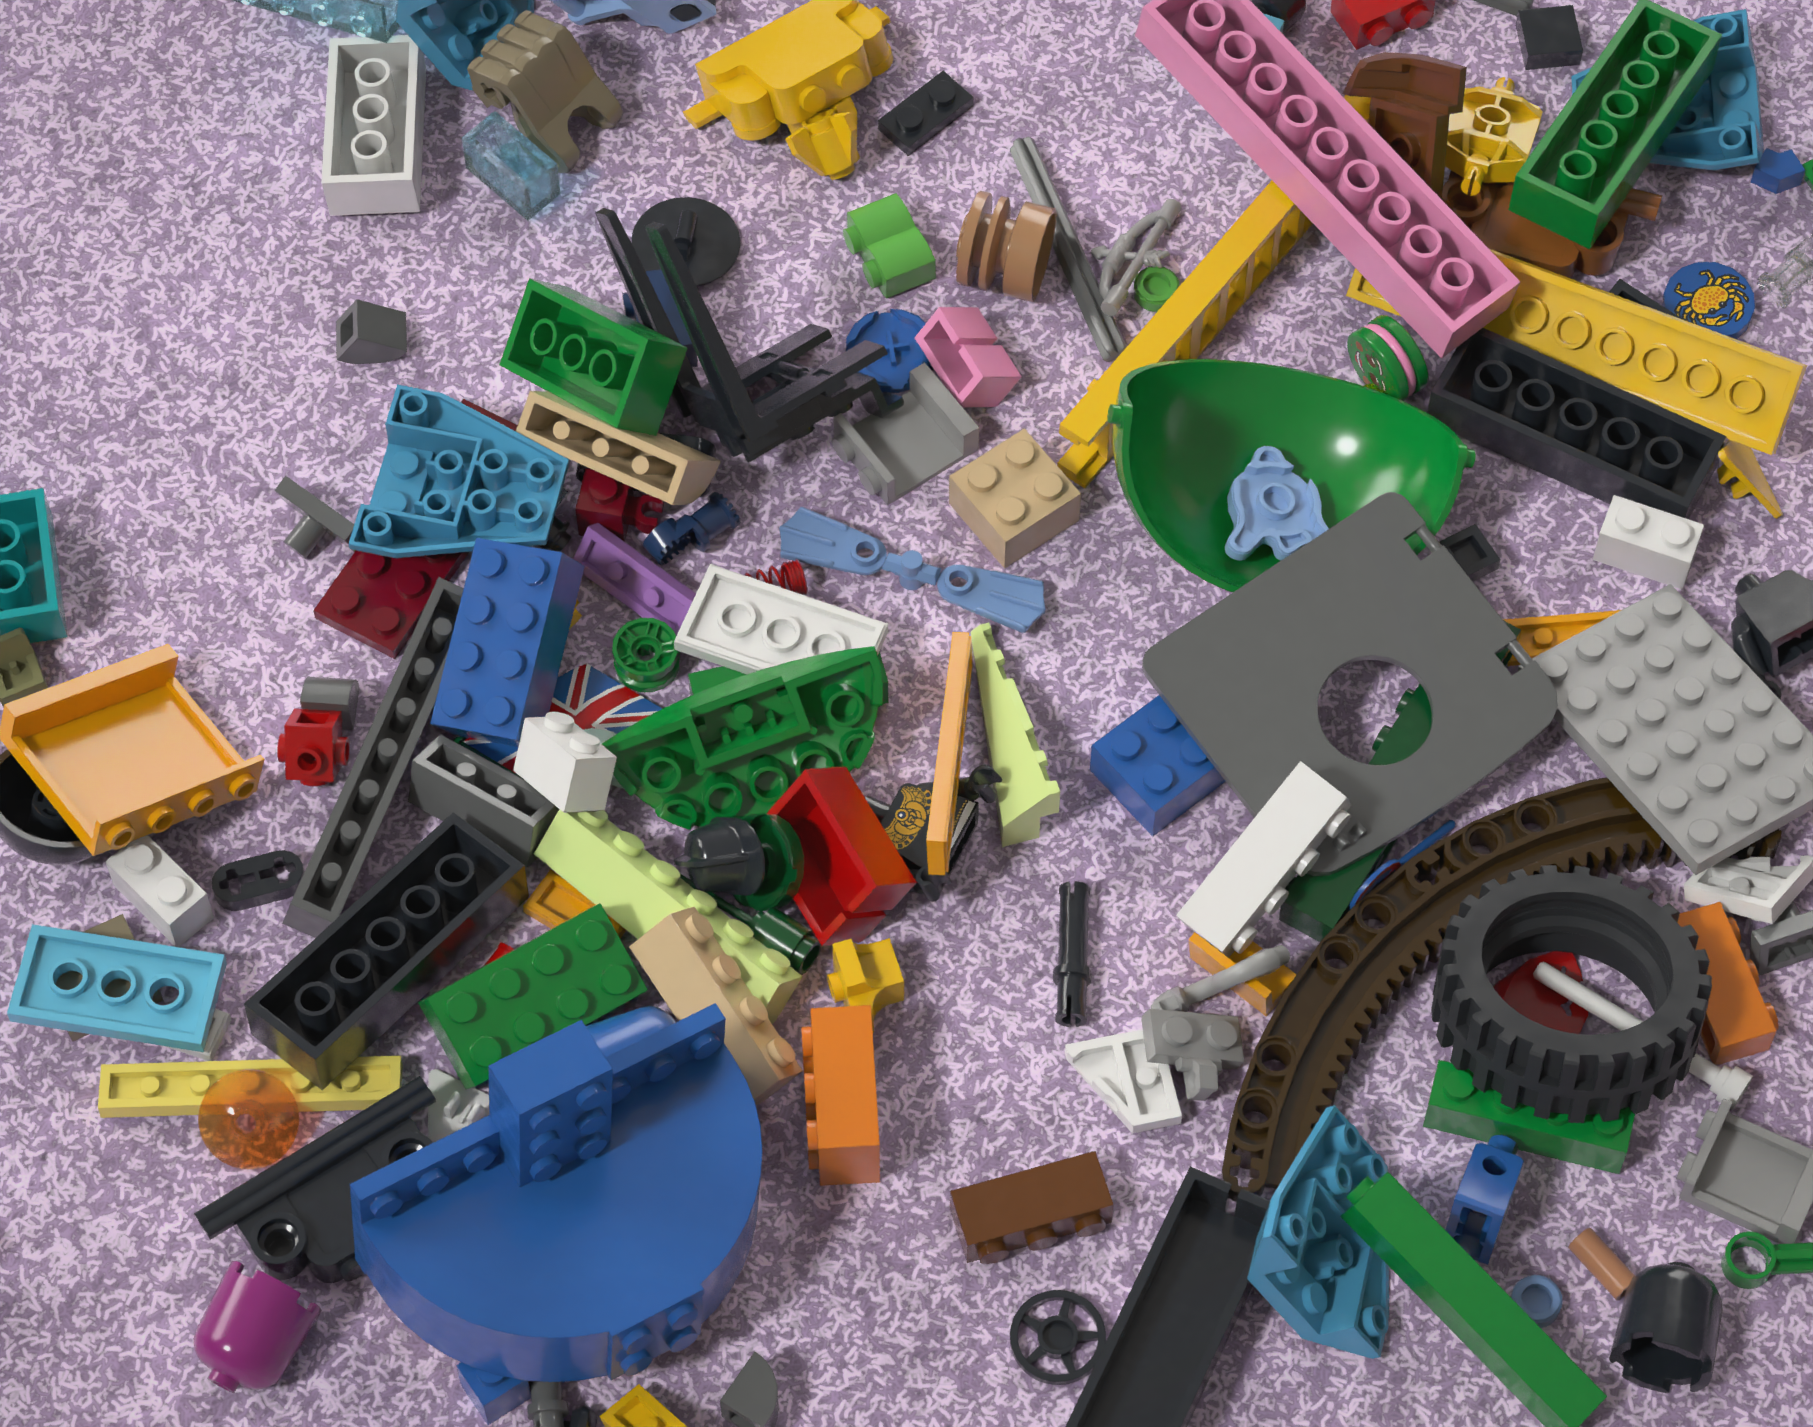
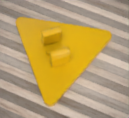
M1729 440L1718 452L1719 458L1724 463L1717 469L1719 483L1725 484L1736 476L1739 480L1730 485L1734 499L1741 498L1751 492L1775 519L1782 516L1783 513L1751 447Z

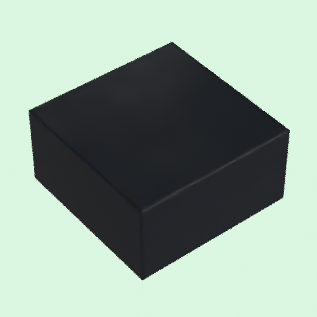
M1573 5L1518 10L1515 26L1525 70L1580 65L1583 47Z

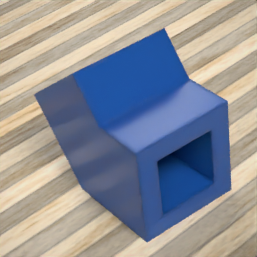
M1766 148L1760 162L1754 168L1750 183L1778 194L1801 185L1805 169L1792 149L1777 153Z

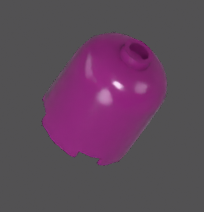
M231 1261L193 1338L194 1350L199 1360L212 1370L207 1379L231 1393H235L239 1385L252 1390L266 1389L276 1384L285 1373L322 1311L317 1304L312 1302L305 1309L296 1303L301 1295L300 1292L258 1269L252 1278L241 1274L244 1265L238 1261Z

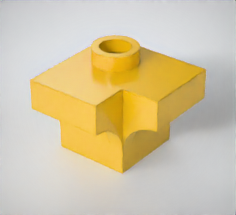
M890 938L870 944H857L852 939L832 944L833 973L827 974V982L834 1003L843 1001L844 1006L871 1005L872 1031L874 1033V1018L876 1014L887 1005L904 1001V979Z

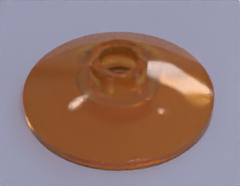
M237 1070L218 1079L204 1095L198 1114L199 1130L209 1151L225 1164L240 1169L263 1168L278 1161L291 1148L299 1129V1109L290 1089L277 1077L261 1070ZM242 1114L251 1115L256 1122L255 1128L251 1131L242 1130L238 1125V1117Z

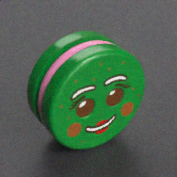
M1386 315L1377 316L1368 325L1357 329L1349 335L1347 348L1350 360L1359 378L1368 388L1405 401L1409 396L1416 394L1427 386L1429 376L1424 357L1408 331L1395 319Z

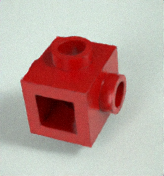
M293 709L284 725V734L281 733L279 736L277 748L278 761L285 763L286 780H300V783L306 786H322L328 782H334L341 767L348 765L350 741L349 737H342V711Z

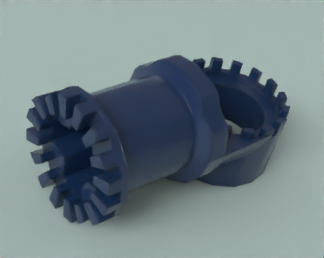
M714 491L708 496V502L691 516L684 514L678 520L669 518L659 524L646 537L643 547L659 565H664V563L667 564L669 562L667 558L672 560V554L679 555L678 551H683L689 543L697 550L705 552L711 547L710 541L727 528L735 529L741 523L740 517L735 514L737 513L736 509L731 510L733 507L732 503L727 506L728 499L724 498L723 494Z

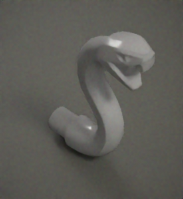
M1283 945L1262 949L1235 965L1187 987L1181 988L1176 986L1167 990L1155 999L1151 1009L1187 1012L1192 1004L1238 984L1275 972L1280 966L1289 962L1290 953Z

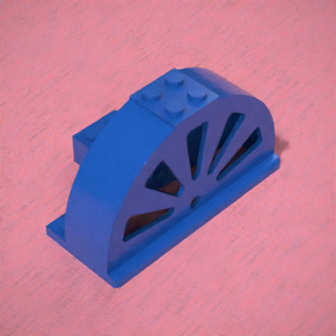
M714 1003L605 1057L582 1020L488 1065V1116L350 1184L355 1259L363 1273L368 1275L388 1307L409 1329L426 1343L468 1366L498 1376L541 1382L580 1381L607 1375L610 1380H613L623 1374L632 1376L646 1369L657 1356L669 1350L671 1352L682 1351L695 1342L698 1335L701 1334V1325L719 1307L744 1267L752 1245L757 1222L762 1165L761 1126L755 1101L743 1073L724 1044L726 1018L717 1004Z

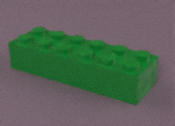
M1639 0L1516 174L1508 210L1587 249H1591L1712 72L1722 34L1650 0Z

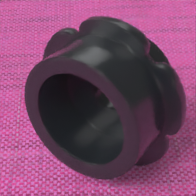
M554 516L547 544L533 547L561 552L572 538L566 532L570 526L569 521L563 523Z

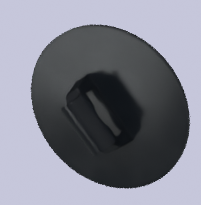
M673 198L652 206L638 219L632 232V245L645 271L659 270L661 268L645 226L652 222L666 225L696 286L711 283L725 275L736 262L740 251L739 231L730 215L719 206L698 198Z

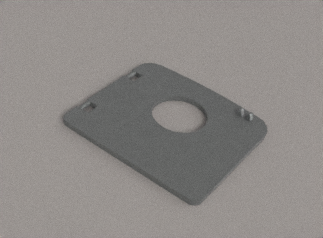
M1387 492L1378 496L1157 642L1145 652L1142 660V671L1147 680L1253 818L1257 816L1300 761L1348 798L1351 807L1347 812L1351 817L1336 837L1331 838L1327 835L1318 846L1316 851L1320 853L1319 858L1306 873L1311 876H1328L1346 868L1409 832L1453 803L1517 755L1545 731L1551 724L1558 706L1557 691L1547 674L1535 660H1532L1516 640L1515 634L1445 546H1442L1426 527L1425 521L1409 501L1401 494L1395 492ZM1416 533L1432 552L1422 560L1419 559L1405 541ZM1505 648L1510 650L1523 667L1513 675L1496 656ZM1379 660L1392 663L1409 672L1425 690L1431 706V729L1423 745L1408 758L1387 765L1360 763L1340 753L1325 736L1319 722L1317 709L1319 693L1323 685L1337 670L1358 661Z

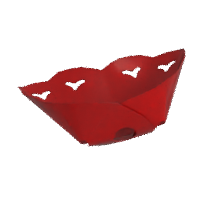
M1552 951L1531 958L1492 985L1499 996L1510 1007L1543 1026L1563 1032L1580 1034L1588 1017V1011L1574 1002L1569 1006L1571 1016H1568L1560 1005L1565 1004L1569 999L1533 977V973L1539 963L1546 962L1559 971L1565 966V974L1577 982L1583 981L1580 968L1571 952Z

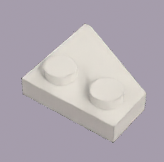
M1800 856V864L1798 866L1773 867L1770 864V857H1750L1742 860L1726 858L1697 875L1693 874L1684 883L1685 901L1704 906L1721 902L1726 912L1748 917L1755 921L1773 924L1813 879V856Z
M1143 1029L1065 1045L1066 1060L1132 1134L1181 1124L1182 1114L1169 1064L1147 1062Z

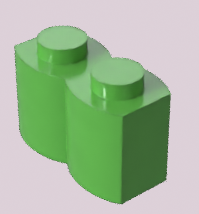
M897 193L847 212V228L843 229L844 240L853 255L860 253L864 261L862 264L863 272L872 289L879 287L887 299L936 279V260L924 236L915 226L907 207Z

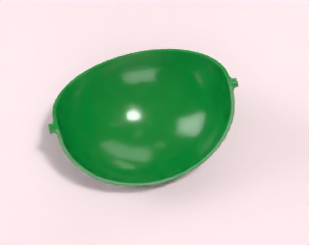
M1217 359L1164 361L1139 367L1123 377L1119 386L1116 405L1111 404L1109 406L1107 415L1108 423L1113 424V454L1118 480L1124 497L1138 523L1147 535L1179 565L1206 582L1229 592H1235L1280 562L1274 556L1272 547L1266 544L1260 545L1247 559L1241 561L1230 558L1225 552V544L1234 530V525L1228 512V493L1234 479L1245 471L1246 466L1251 462L1258 448L1263 446L1277 448L1281 451L1285 460L1294 465L1292 470L1294 474L1307 484L1310 479L1313 481L1322 502V518L1329 529L1378 496L1387 492H1395L1401 494L1409 501L1434 536L1441 529L1453 507L1459 491L1463 470L1465 468H1472L1476 457L1475 450L1468 449L1467 445L1463 444L1461 439L1448 426L1425 411L1402 400L1345 380L1262 363ZM1417 533L1405 540L1416 555L1426 547Z

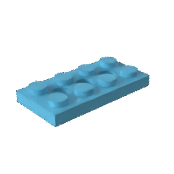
M32 924L7 1015L10 1022L204 1052L227 961L224 954ZM77 971L83 975L80 984L73 989L63 990L56 986L58 978L65 972ZM114 979H126L131 983L128 992L121 997H109L104 993L107 984ZM172 986L179 990L177 999L171 1004L158 1005L152 1001L154 993L162 987Z

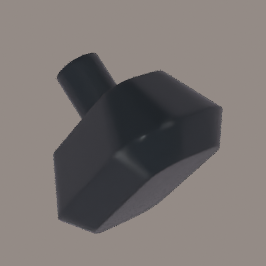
M583 1405L572 1411L571 1421H564L565 1427H596L597 1414L588 1405Z

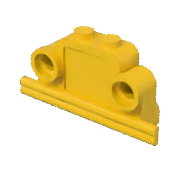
M811 0L696 63L695 66L705 100L683 111L684 117L695 129H698L724 115L731 122L735 135L740 139L749 141L760 140L772 135L779 129L781 123L788 125L801 123L870 84L872 77L884 73L891 67L893 54L890 45L887 43L883 28L891 23L890 17L876 6L868 9L858 0Z

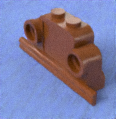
M1451 170L1448 181L1443 185L1442 198L1454 202L1453 212L1489 249L1571 279L1573 278L1575 268L1584 274L1593 276L1602 275L1610 271L1615 264L1618 251L1622 245L1629 215L1655 221L1662 195L1632 188L1591 249H1587L1509 211L1514 182H1482L1480 192L1477 195L1470 196L1473 185H1470L1468 194H1465L1461 190V183L1464 177Z

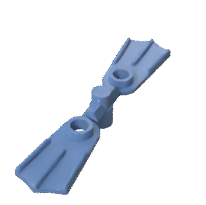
M800 507L792 518L779 528L781 538L780 556L784 559L794 561L798 559L802 563L859 575H872L883 569L898 575L901 586L907 590H917L925 583L935 586L937 582L938 592L947 602L1021 633H1026L1031 625L1046 612L1043 597L1044 582L1040 580L965 565H952L941 572L942 568L923 563L922 555L917 551L909 550L902 556L891 552L887 555L884 544L877 538L804 507ZM867 548L873 551V555L868 558H862L857 552ZM960 577L965 579L967 584L962 587H956L950 581Z

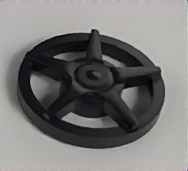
M1065 1290L1045 1291L1028 1299L1016 1312L1010 1329V1346L1017 1364L1030 1377L1051 1385L1074 1383L1089 1375L1106 1343L1105 1326L1098 1310L1084 1297ZM1063 1301L1059 1314L1048 1317L1043 1322L1026 1315L1034 1307L1044 1302ZM1070 1303L1079 1306L1087 1312L1093 1320L1097 1332L1078 1331L1074 1322L1068 1318ZM1021 1322L1037 1333L1038 1347L1027 1359L1023 1356L1018 1343V1330ZM1098 1340L1096 1350L1091 1359L1083 1367L1075 1370L1071 1354L1075 1351L1077 1344ZM1047 1356L1052 1359H1060L1068 1373L1059 1375L1049 1374L1038 1370L1032 1365Z

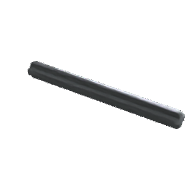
M1031 137L1017 138L1013 141L1010 153L1032 202L1056 209V227L1052 247L1102 359L1106 362L1116 360L1127 347L1114 317L1104 314L1101 310V304L1104 299L1100 295L1099 284L1034 139Z

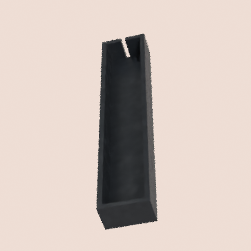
M1191 1166L1189 1167L1065 1427L1188 1426L1253 1287L1247 1277L1256 1238L1269 1206V1200L1241 1189L1237 1197L1235 1214L1233 1216L1226 1213L1229 1206L1232 1184Z

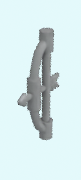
M1167 199L1160 210L1146 215L1125 234H1121L1111 250L1107 249L1105 245L1091 250V254L1098 260L1106 257L1102 263L1103 270L1099 283L1100 295L1104 299L1101 304V310L1104 314L1115 316L1128 297L1127 290L1143 264L1147 267L1151 265L1152 267L1162 268L1160 260L1169 256L1170 253L1168 251H1156L1153 248L1164 230L1170 229L1182 209L1180 203L1175 199ZM1155 224L1138 253L1131 252L1136 244L1135 240L1146 229ZM1126 259L1133 260L1120 282L1111 288L1113 275L1119 272Z

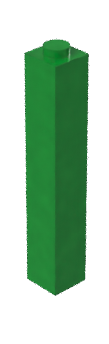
M1389 1172L1385 1173L1375 1182L1368 1176L1365 1177L1346 1196L1352 1205L1340 1217L1545 1427H1579L1604 1401L1607 1395Z

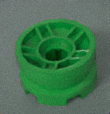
M638 618L627 622L618 630L613 639L612 647L614 669L618 679L627 688L637 692H655L664 689L674 681L680 669V654L674 648L676 638L674 630L665 622L655 618ZM652 652L655 653L654 657L648 661L641 660L637 656L638 654L645 656L650 655Z

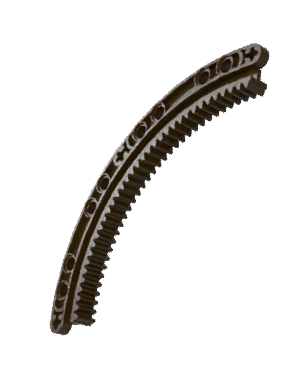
M1607 777L1584 781L1526 798L1469 823L1413 856L1366 894L1321 940L1279 1001L1255 1047L1237 1097L1230 1122L1221 1172V1180L1232 1184L1230 1194L1232 1201L1237 1202L1241 1189L1261 1196L1265 1187L1278 1188L1326 1107L1334 1105L1336 1092L1341 1089L1344 1074H1348L1352 1058H1357L1360 1044L1367 1042L1370 1028L1376 1029L1378 1026L1380 1013L1386 1015L1389 1012L1391 999L1395 1001L1400 999L1403 986L1410 988L1413 985L1415 973L1422 976L1426 971L1428 961L1434 964L1439 961L1447 924L1451 916H1458L1460 903L1468 895H1473L1479 899L1481 885L1492 879H1495L1500 885L1507 883L1509 872L1524 869L1527 876L1539 874L1541 866L1556 865L1558 873H1573L1575 866L1590 868L1589 875L1595 877L1600 876L1602 867L1609 873L1617 875L1620 863H1623L1630 873L1635 872L1638 860H1642L1647 869L1650 870L1654 868L1657 857L1662 859L1666 867H1672L1674 858L1678 855ZM1533 823L1540 826L1543 830L1533 832L1526 829L1523 825ZM1777 829L1733 855H1737L1739 860L1752 856L1770 857V860L1771 858L1774 859L1781 840L1782 830ZM1483 845L1489 848L1492 853L1480 854L1471 847ZM1433 879H1435L1434 885L1430 883ZM1369 919L1379 920L1385 927L1380 929L1370 928L1364 921ZM1340 959L1348 967L1335 969L1330 967L1326 961ZM1269 1060H1277L1283 1063L1286 1068L1282 1071H1272L1266 1068L1263 1063ZM1249 1112H1260L1268 1120L1260 1124L1252 1123L1244 1115ZM1240 1168L1250 1169L1249 1175L1253 1179H1250L1248 1187L1238 1185V1178L1235 1176L1239 1174Z

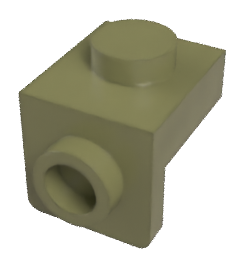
M23 628L15 629L0 636V702L4 708V704L49 688L40 661Z

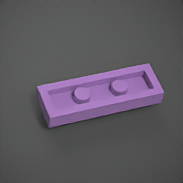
M599 523L588 526L573 558L585 566L583 575L641 617L655 618L665 622L674 630L677 636L696 593Z

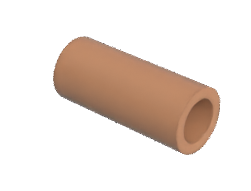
M1587 1228L1570 1243L1568 1248L1618 1301L1626 1295L1628 1286L1635 1275L1592 1228Z

